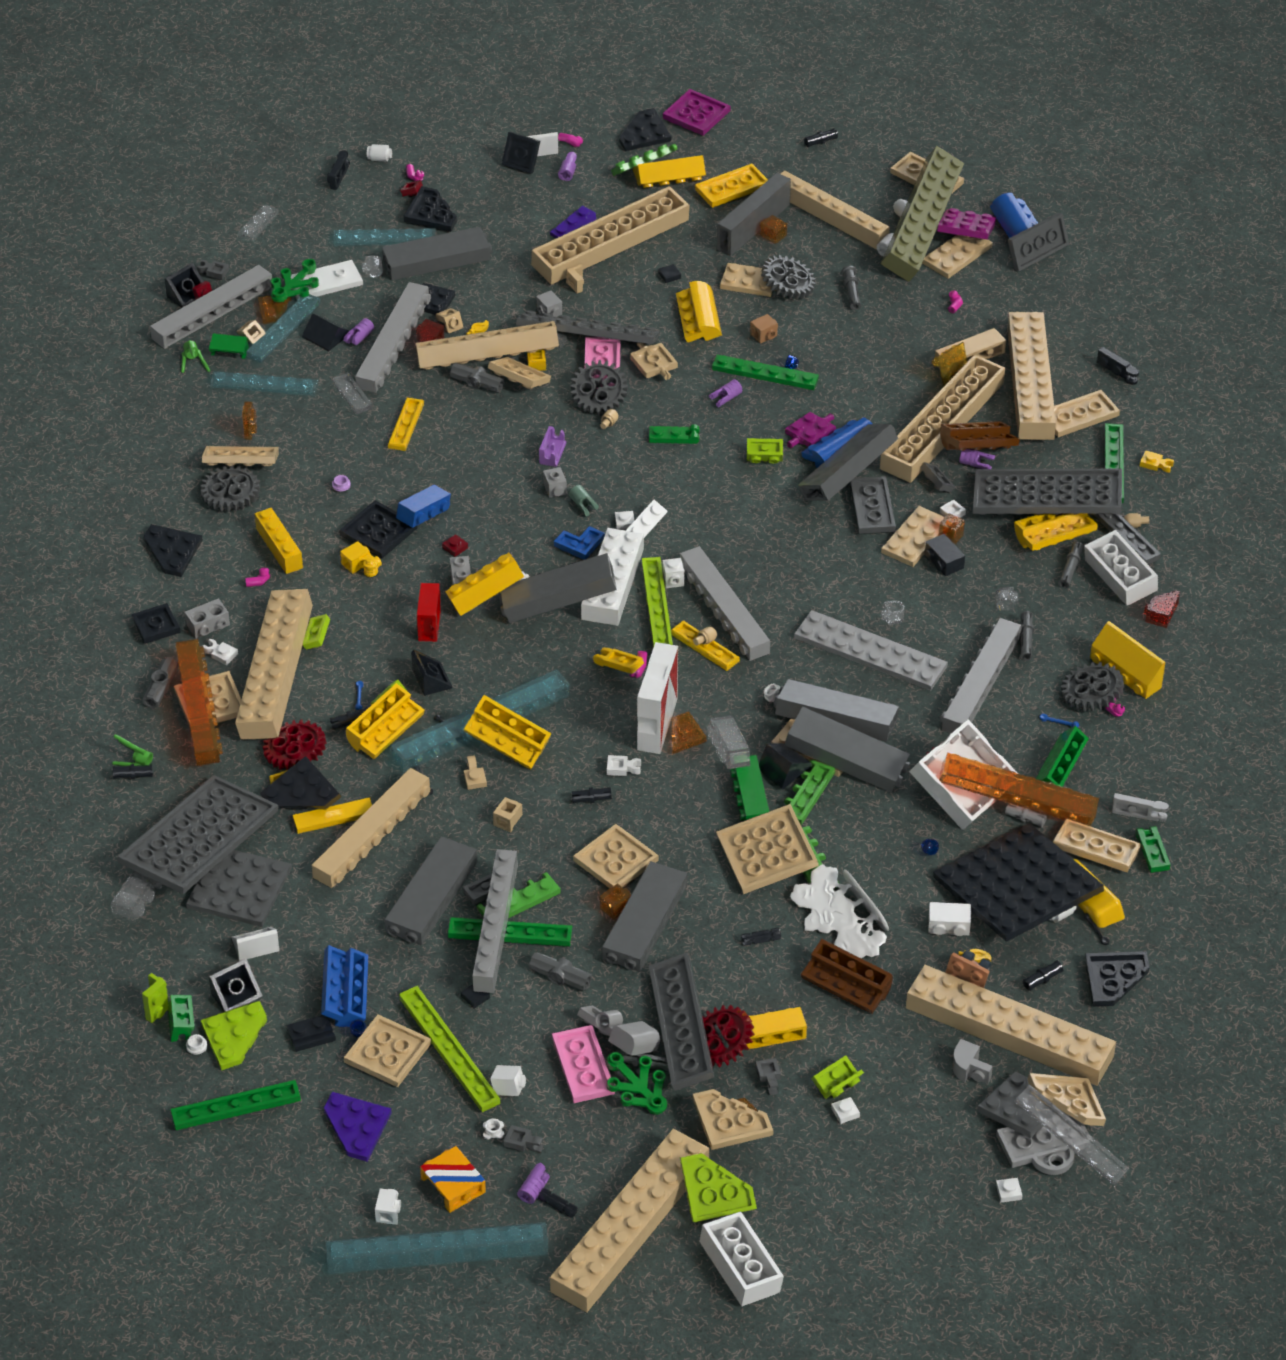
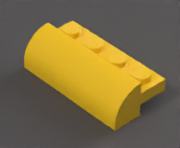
M702 281L689 282L690 288L676 293L686 341L691 342L704 337L705 341H709L722 336L711 287Z
M1042 513L1014 522L1015 533L1019 543L1023 548L1029 547L1032 551L1098 530L1097 523L1088 516V513L1076 515L1071 513H1061L1058 515Z
M396 683L346 728V737L357 752L362 750L372 759H375L424 715L425 710L410 699L411 694Z
M483 695L463 730L530 770L542 754L551 737L550 732Z

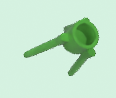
M191 340L185 342L183 345L184 352L181 353V373L185 371L186 358L194 359L196 356L199 357L207 372H210V368L203 358L201 350L197 348V344Z
M116 734L114 735V738L119 740L120 743L135 751L133 754L135 763L113 761V765H150L153 753L137 747Z

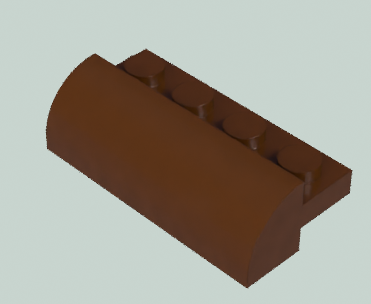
M1001 421L941 424L940 427L941 441L947 450L965 451L966 449L981 450V448H1011V446H1019L1020 440L1010 434L1011 426Z
M824 939L820 940L811 954L812 959L801 973V977L804 980L873 1014L881 1000L884 1001L893 980L891 973Z

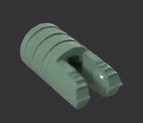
M576 485L570 490L569 497L586 517L590 513L585 507L591 505L595 510L599 508L597 503L581 485Z

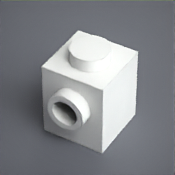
M681 558L663 560V579L666 588L684 586V568Z
M497 1065L491 1076V1083L497 1095L519 1096L522 1088L525 1087L526 1077L522 1073L521 1066Z

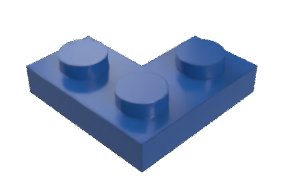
M590 526L580 537L563 531L555 539L554 547L586 560L604 540L605 533Z

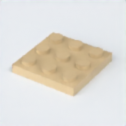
M230 671L174 686V691L190 730L237 718L242 699Z
M615 824L573 856V861L617 893L642 874L650 861L655 863L659 861V855Z
M377 1015L344 1056V1063L399 1087L431 1045V1038Z

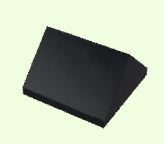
M193 262L165 278L167 298L181 308L196 300L192 288L204 282Z
M312 313L302 338L329 352L344 340V336L349 330L325 317Z
M416 650L411 652L412 670L424 696L452 688L451 682L440 661Z
M769 743L766 745L759 762L760 772L783 790L812 764L797 751L785 746V743Z
M243 959L209 976L211 995L224 1012L242 1007L263 996L247 959Z

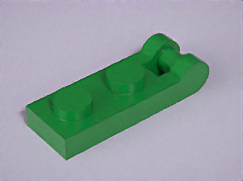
M696 424L689 427L650 426L649 443L697 444L699 442L698 434L700 428Z
M1152 826L1144 830L1143 828H1137L1135 830L1136 838L1141 844L1150 873L1170 870L1171 865L1157 827Z

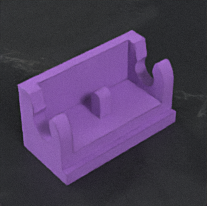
M548 427L539 449V464L557 467L566 446L563 430L560 431V436L554 434V427Z

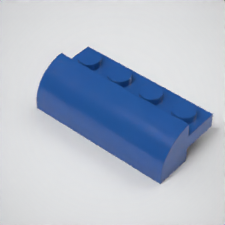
M1005 193L998 196L990 206L1009 238L1038 223L1025 201L1019 198L1016 199L1013 193Z
M864 417L858 421L851 420L845 426L834 430L832 434L821 438L816 444L808 446L806 450L801 452L802 457L815 462L816 468H818L866 425L872 424V422Z
M330 945L324 950L321 1014L335 1019V1026L354 1027L366 1020L368 954L353 948L345 952Z

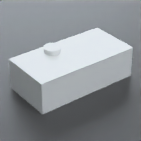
M1116 530L1084 546L1085 561L1126 606L1158 590V575Z
M742 1212L703 1224L699 1242L741 1307L780 1292L784 1276Z

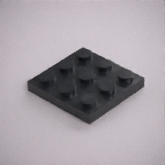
M374 500L342 527L339 533L341 537L352 543H361L369 549L370 553L383 559L418 527L412 528L396 518V511Z

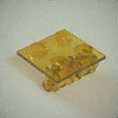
M964 342L953 345L950 349L933 358L932 365L940 367L943 387L967 363Z

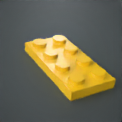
M749 164L695 184V190L713 208L754 193L768 179L753 164Z

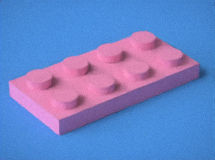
M586 337L585 363L591 366L592 361L598 364V361L601 360L602 364L608 361V366L614 363L615 369L620 367L621 340L604 337ZM594 375V376H593V378H599V377H600L599 375ZM614 383L608 384L610 387L615 385Z
M593 1025L552 1034V1040L574 1103L615 1094V1092L607 1089V1081L611 1077Z

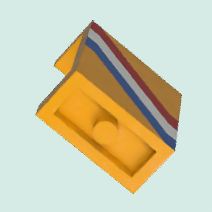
M457 1146L445 1150L441 1155L432 1160H427L420 1166L421 1179L423 1181L429 1179L443 1195L445 1208L449 1213L486 1192L485 1179Z

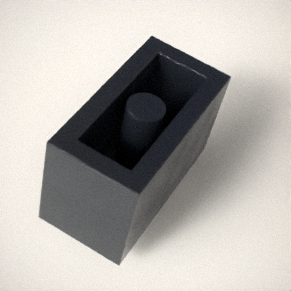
M945 534L926 541L925 557L934 563L938 571L948 576L964 569L965 555Z

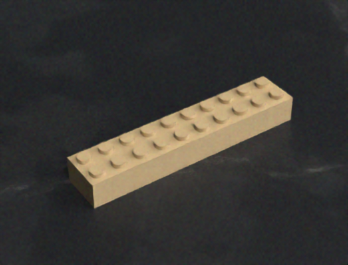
M670 186L533 249L531 265L552 285L565 279L566 270L581 264L584 270L688 221L690 205Z
M1009 312L1007 330L1018 438L1054 440L1056 418L1044 312Z
M974 355L897 436L899 439L881 454L880 469L911 483L922 472L921 466L923 463H930L944 448L940 437L941 424L967 423L1004 384L1005 367Z
M308 589L271 591L235 722L241 739L279 737L313 606Z
M924 965L907 992L906 1008L1074 1077L1088 1078L1090 1083L1098 1086L1114 1057L1116 1041L927 965Z
M672 1129L551 1275L550 1292L588 1312L686 1192L679 1157L702 1153L709 1158V1147Z

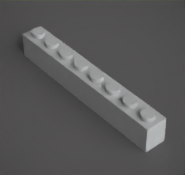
M260 265L255 266L151 325V339L164 349L272 288L270 282L272 274Z
M408 283L355 376L358 389L377 393L378 389L383 386L386 375L390 374L391 366L393 363H396L399 352L404 348V343L410 338L412 329L417 326L418 318L423 315L426 304L430 302L431 295L429 294L428 286Z
M699 546L680 553L684 572L689 583H693L698 595H702L706 606L710 607L715 618L721 621L723 629L730 633L732 641L738 644L742 655H746L749 661L770 654L769 638Z
M1000 618L998 623L992 626L990 636L985 638L983 649H979L976 661H972L969 673H965L962 685L956 689L954 699H950L948 710L944 711L941 715L940 722H942L943 731L953 733L967 720L971 723L973 722L1020 639L1021 624Z
M500 849L496 851L473 970V989L475 992H495L518 868L517 851Z

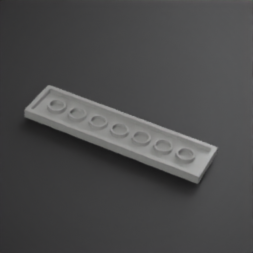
M813 610L810 611L794 633V638L930 691L948 665V662Z

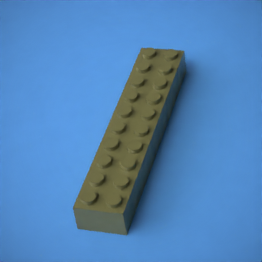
M937 145L924 162L881 261V265L909 282L922 265L964 165L962 161Z

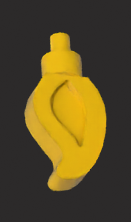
M485 320L483 323H474L466 335L485 332L489 327V322Z
M980 949L970 950L975 954V961L980 963L984 958L991 962L992 957L986 951ZM959 951L958 955L962 956L964 952Z

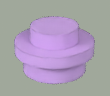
M344 475L336 476L332 482L333 489L339 492L346 491L351 486L350 480Z

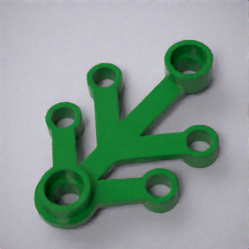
M304 260L302 262L303 269L292 280L291 270L289 268L282 269L280 271L281 278L284 279L286 285L281 287L280 278L271 279V287L274 288L271 299L281 303L290 296L299 295L303 298L309 296V288L306 286L309 285L311 288L318 287L319 279L317 277H311L306 280L302 279L307 274L315 272V260Z
M613 1052L609 1054L606 1061L607 1068L611 1071H620L630 1083H623L618 1078L611 1077L607 1081V1089L611 1092L624 1091L620 1099L623 1106L647 1107L648 1111L654 1115L663 1113L667 1108V1100L662 1096V1084L665 1081V1073L661 1070L653 1073L652 1081L655 1084L652 1093L647 1088L648 1072L652 1064L650 1057L642 1056L639 1059L640 1076L638 1078L623 1063L624 1058L620 1053ZM632 1093H640L644 1098L634 1097Z

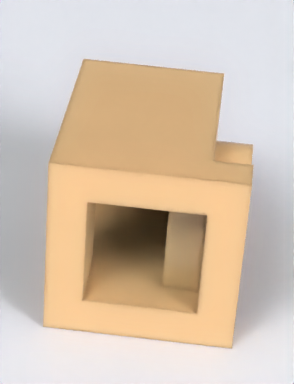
M256 320L248 321L236 331L239 336L247 337L248 342H251V344H254L266 334Z
M505 797L493 812L494 826L512 832L514 825L523 815L522 804Z

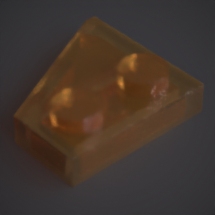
M245 402L242 412L245 440H252L253 433L257 432V414L253 403Z
M689 711L672 717L673 754L707 741V736Z

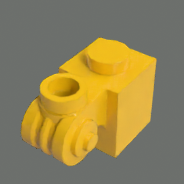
M359 542L340 551L341 564L352 574L364 568L365 576L373 577L378 574V568L382 566L379 557H373L369 549Z

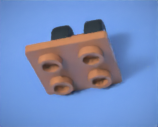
M966 950L962 956L956 953L951 954L945 973L984 988L992 963L984 958L979 963L974 960L975 954Z

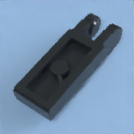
M342 150L338 152L337 161L333 164L331 172L327 175V182L332 190L338 189L350 165V161L347 159L348 151Z
M1104 347L1098 350V364L1109 369L1115 375L1124 378L1126 383L1131 385L1137 384L1138 379L1136 377H1138L1139 371L1136 367Z

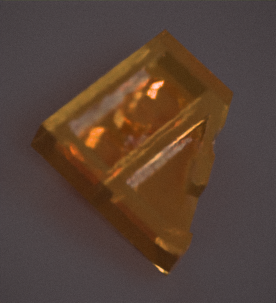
M271 296L258 297L263 324L281 322L283 313L286 312L287 305L292 300V297H288L281 303L273 301Z

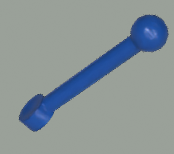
M362 681L356 682L358 689L355 710L362 709L361 688L364 686Z
M1046 714L1040 715L1041 721H1051L1079 727L1077 721L1068 722L1048 717Z

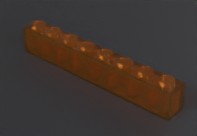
M198 639L175 642L196 764L200 766L219 763V754H223L221 742L217 743V740H220L219 728L215 729L214 727L218 726L216 714L212 715V712H215L214 701L209 700L213 698L211 687H207V685H210L209 674L204 673V671H208L206 660H202L205 657L204 647L199 646Z
M947 752L942 762L939 780L943 784L1063 820L1069 819L1091 826L1096 817L1099 801L1097 797L1080 793L1070 788L1057 786L1050 782L1037 780L1033 777L1017 774L1014 771H1007L994 765L984 764L977 760L964 758L957 754Z

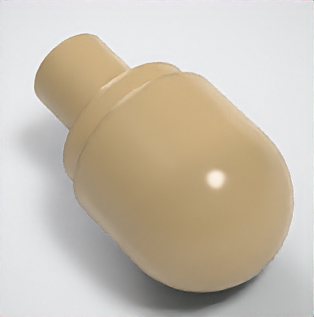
M609 409L603 414L602 423L600 424L602 429L615 424L618 420L617 411Z
M1129 513L1124 516V519L1134 528L1141 527V524H1149V516L1141 517V514Z
M706 627L699 631L693 642L695 645L709 644L716 639L717 632L713 627Z

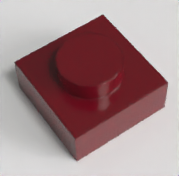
M421 180L406 183L400 190L402 196L417 195L423 184Z
M204 281L192 288L196 300L212 291L208 281Z
M455 534L442 543V548L456 557L468 549V543Z

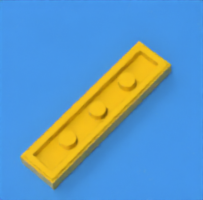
M406 398L389 440V449L406 451L424 406V400Z
M684 620L671 629L672 636L726 671L740 661L739 656L716 641L705 645H695L693 639L697 637L699 630Z
M370 797L330 806L328 809H317L293 815V821L298 834L356 821L372 806Z

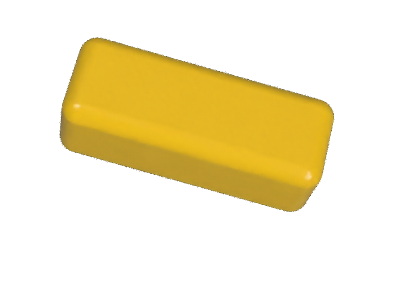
M1073 859L1085 870H1087L1091 875H1093L1079 860ZM1105 885L1103 892L1078 904L1084 913L1090 915L1099 928H1104L1125 918L1120 900Z

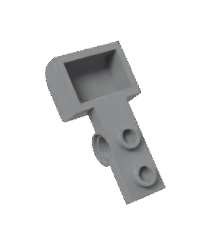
M593 1005L579 1008L577 1015L583 1018L585 1023L595 1026L599 1029L600 1033L610 1036L608 1041L627 1054L633 1056L657 1051L660 1044V1035L657 1030L645 1022L638 1021L622 1024L623 1017L618 1010L602 1012Z

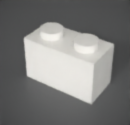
M930 902L928 933L936 935H969L971 904Z

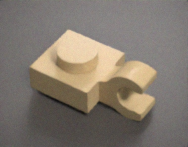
M475 755L467 756L468 770H464L467 789L487 787L484 769L477 768Z

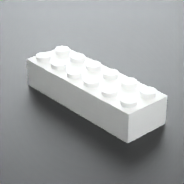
M607 528L598 556L608 553L614 570L617 590L583 600L581 604V620L619 625L644 550L643 533Z

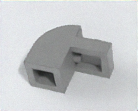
M960 1039L954 1050V1074L963 1082H966L967 1078L971 1077L977 1082L988 1084L992 1077L993 1066L978 1060L980 1046Z

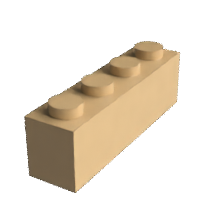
M993 328L936 350L935 364L945 375L959 371L974 355L987 360L1005 353L1006 339Z

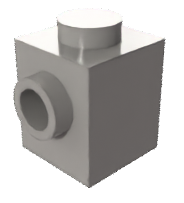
M552 291L536 296L537 310L540 315H543V313H551L555 317L562 315V301Z
M561 467L544 470L543 484L549 498L567 494V481Z

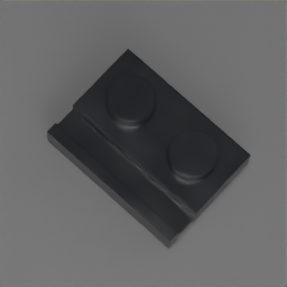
M325 1015L287 1025V1031L294 1045L295 1052L336 1041L329 1018Z

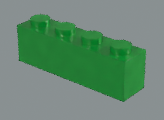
M1073 726L1060 734L1032 784L1045 798L1061 790L1089 739L1078 727Z
M757 755L734 757L733 766H730L731 778H735L733 780L734 792H738L736 802L738 807L741 806L739 810L740 820L746 821L768 813L769 808Z

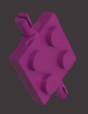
M812 412L807 413L785 428V433L793 438L787 442V446L789 448H793L797 444L810 446L819 442L821 438L832 434L836 430V426L830 423L835 419L834 415L829 413L824 418H821Z

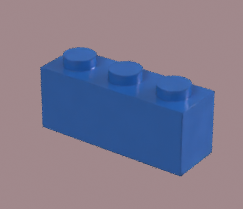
M434 484L399 502L396 518L413 528L449 509L451 494Z

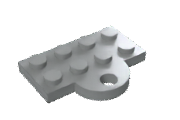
M1064 1112L1044 1117L1043 1127L1031 1138L1009 1127L998 1129L996 1132V1136L1012 1168L1032 1163L1036 1169L1049 1175H1058L1068 1171L1074 1161V1152L1090 1148L1093 1143L1085 1125ZM1059 1161L1062 1165L1055 1166L1051 1162Z

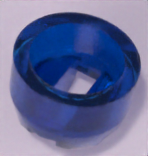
M788 355L785 368L796 369L799 363L798 358Z
M925 839L921 844V849L925 854L934 855L938 852L939 844L934 839Z
M361 1019L354 1020L350 1024V1031L356 1038H359L367 1029L366 1023Z

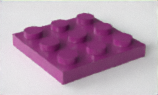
M689 89L663 113V119L704 136L731 111V106Z
M950 208L945 211L938 224L937 231L988 240L995 226L996 217H992L990 214L979 215L973 211L961 212L958 209Z

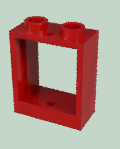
M439 583L420 584L417 609L418 641L437 642L441 613Z

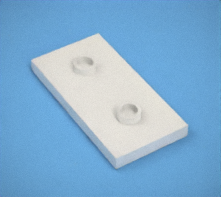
M349 260L317 268L313 274H307L302 280L317 277L319 279V286L311 288L308 285L306 287L309 288V296L303 298L295 295L297 301L361 286L363 285V280L353 261ZM293 274V275L291 276V280H292L297 274Z

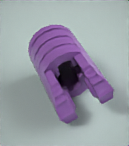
M569 152L560 166L558 176L561 180L570 181L573 177L577 158L574 152Z
M367 318L362 319L344 336L343 341L358 345L374 331L373 323Z
M733 379L709 396L711 400L719 395L722 399L716 403V406L719 408L741 394L743 390L741 384Z
M966 449L961 452L959 462L981 469H991L990 465L980 463L981 458L994 460L995 455Z
M542 1163L535 1165L517 1192L518 1197L528 1204L535 1202L539 1192L550 1178L549 1174L545 1172L546 1169Z

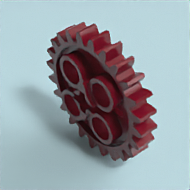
M301 719L299 723L293 720L290 725L285 722V726H281L279 737L264 740L263 750L268 763H272L274 768L278 766L279 770H282L286 767V770H289L305 756L310 761H318L317 755H323L322 750H326L325 744L327 742L324 731H322L320 726L317 727L316 723L311 724L309 720L304 724Z
M722 1005L720 1010L714 1007L713 1013L706 1011L707 1016H702L712 1067L716 1063L720 1068L722 1062H725L728 1066L729 1060L732 1059L736 1062L737 1055L744 1056L741 1052L742 1050H749L746 1044L753 1043L750 1037L755 1035L752 1031L754 1025L751 1023L752 1020L744 1010L741 1011L738 1006L734 1009L730 1005L726 1009ZM715 1024H717L723 1037L727 1041L729 1045L728 1048H726V1046L722 1042L721 1037L714 1028Z

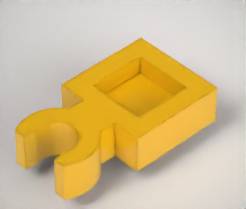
M1145 451L1140 461V467L1154 471L1161 468L1164 472L1170 473L1174 460L1162 459L1163 455Z

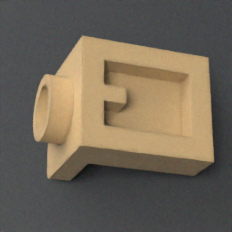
M581 264L566 270V283L576 293L583 291L584 279L583 266Z
M450 308L436 314L437 320L445 324L448 333L463 328L459 311Z

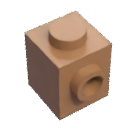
M768 314L750 322V335L760 344L777 336L778 323Z

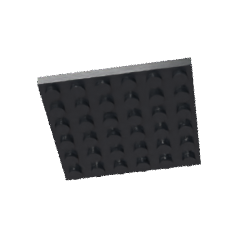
M1030 823L933 872V877L961 903L971 904V911L1006 942L1104 891V885Z

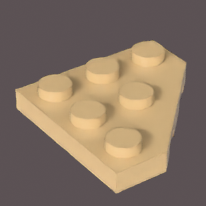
M1029 1074L1027 1080L1033 1094L1082 1124L1104 1126L1106 1118L1088 1078Z
M714 1089L695 1093L692 1096L711 1150L773 1135V1128L768 1115L763 1111L759 1110L757 1112L747 1107V1104L734 1098L730 1100L721 1096V1093Z

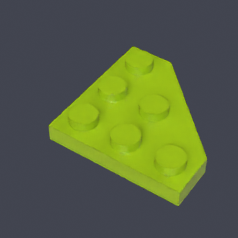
M260 1001L201 1020V1026L221 1070L242 1064L245 1054L252 1047L262 1026L264 1027L267 1022V1015Z
M702 1153L679 1157L692 1222L757 1209L753 1187L746 1182H743Z

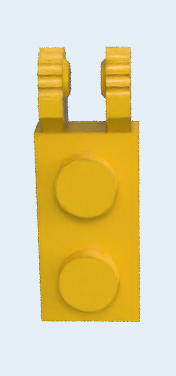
M605 647L601 649V655L596 654L593 656L594 662L602 667L607 666L630 674L636 672L644 664L642 657Z

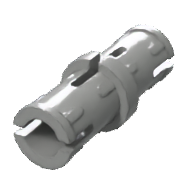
M1010 802L1005 810L1006 815L1020 819L1023 823L1028 822L1043 828L1047 818L1046 815L1031 811L1028 807L1023 808Z

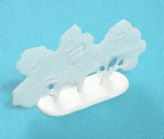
M822 864L811 871L810 885L803 883L794 886L793 892L790 895L791 899L799 907L811 909V913L804 921L805 931L819 930L822 933H829L832 930H836L838 935L834 945L859 958H863L866 955L870 957L879 955V947L886 942L887 936L879 930H873V920L884 931H889L888 924L879 909L846 869L843 870V876L847 883L845 885L839 884L837 881V868L825 867ZM835 887H839V888H840V889L837 890V891H834V890H833V888H835ZM848 888L856 895L857 901H852L844 896ZM862 903L870 915L867 918H860L854 913V908ZM867 922L868 924L866 925V927H868V929L863 934L861 933V927Z

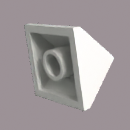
M557 132L527 136L541 141L537 156L558 154Z
M273 927L232 936L239 961L279 951L277 929Z

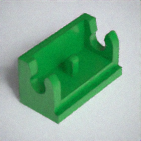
M214 333L212 334L209 352L213 356L216 351L240 353L242 359L246 358L249 349L247 337Z
M170 995L168 1018L171 1042L177 1041L180 1034H185V1040H188L192 1030L195 1028L191 995Z

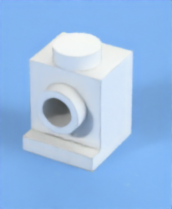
M380 1189L375 1207L376 1222L398 1224L401 1200H398V1192L396 1190Z

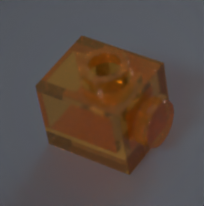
M771 215L761 222L760 235L776 244L787 236V223Z
M949 513L939 523L938 536L945 534L956 544L964 536L965 520Z
M617 883L600 895V909L614 920L622 913L631 897V893Z

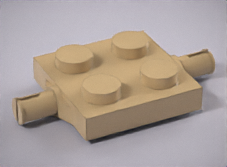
M637 342V346L640 349L630 353V359L646 379L661 374L665 380L667 378L670 379L671 374L668 371L678 368V362L664 345L659 343L647 346L645 343Z

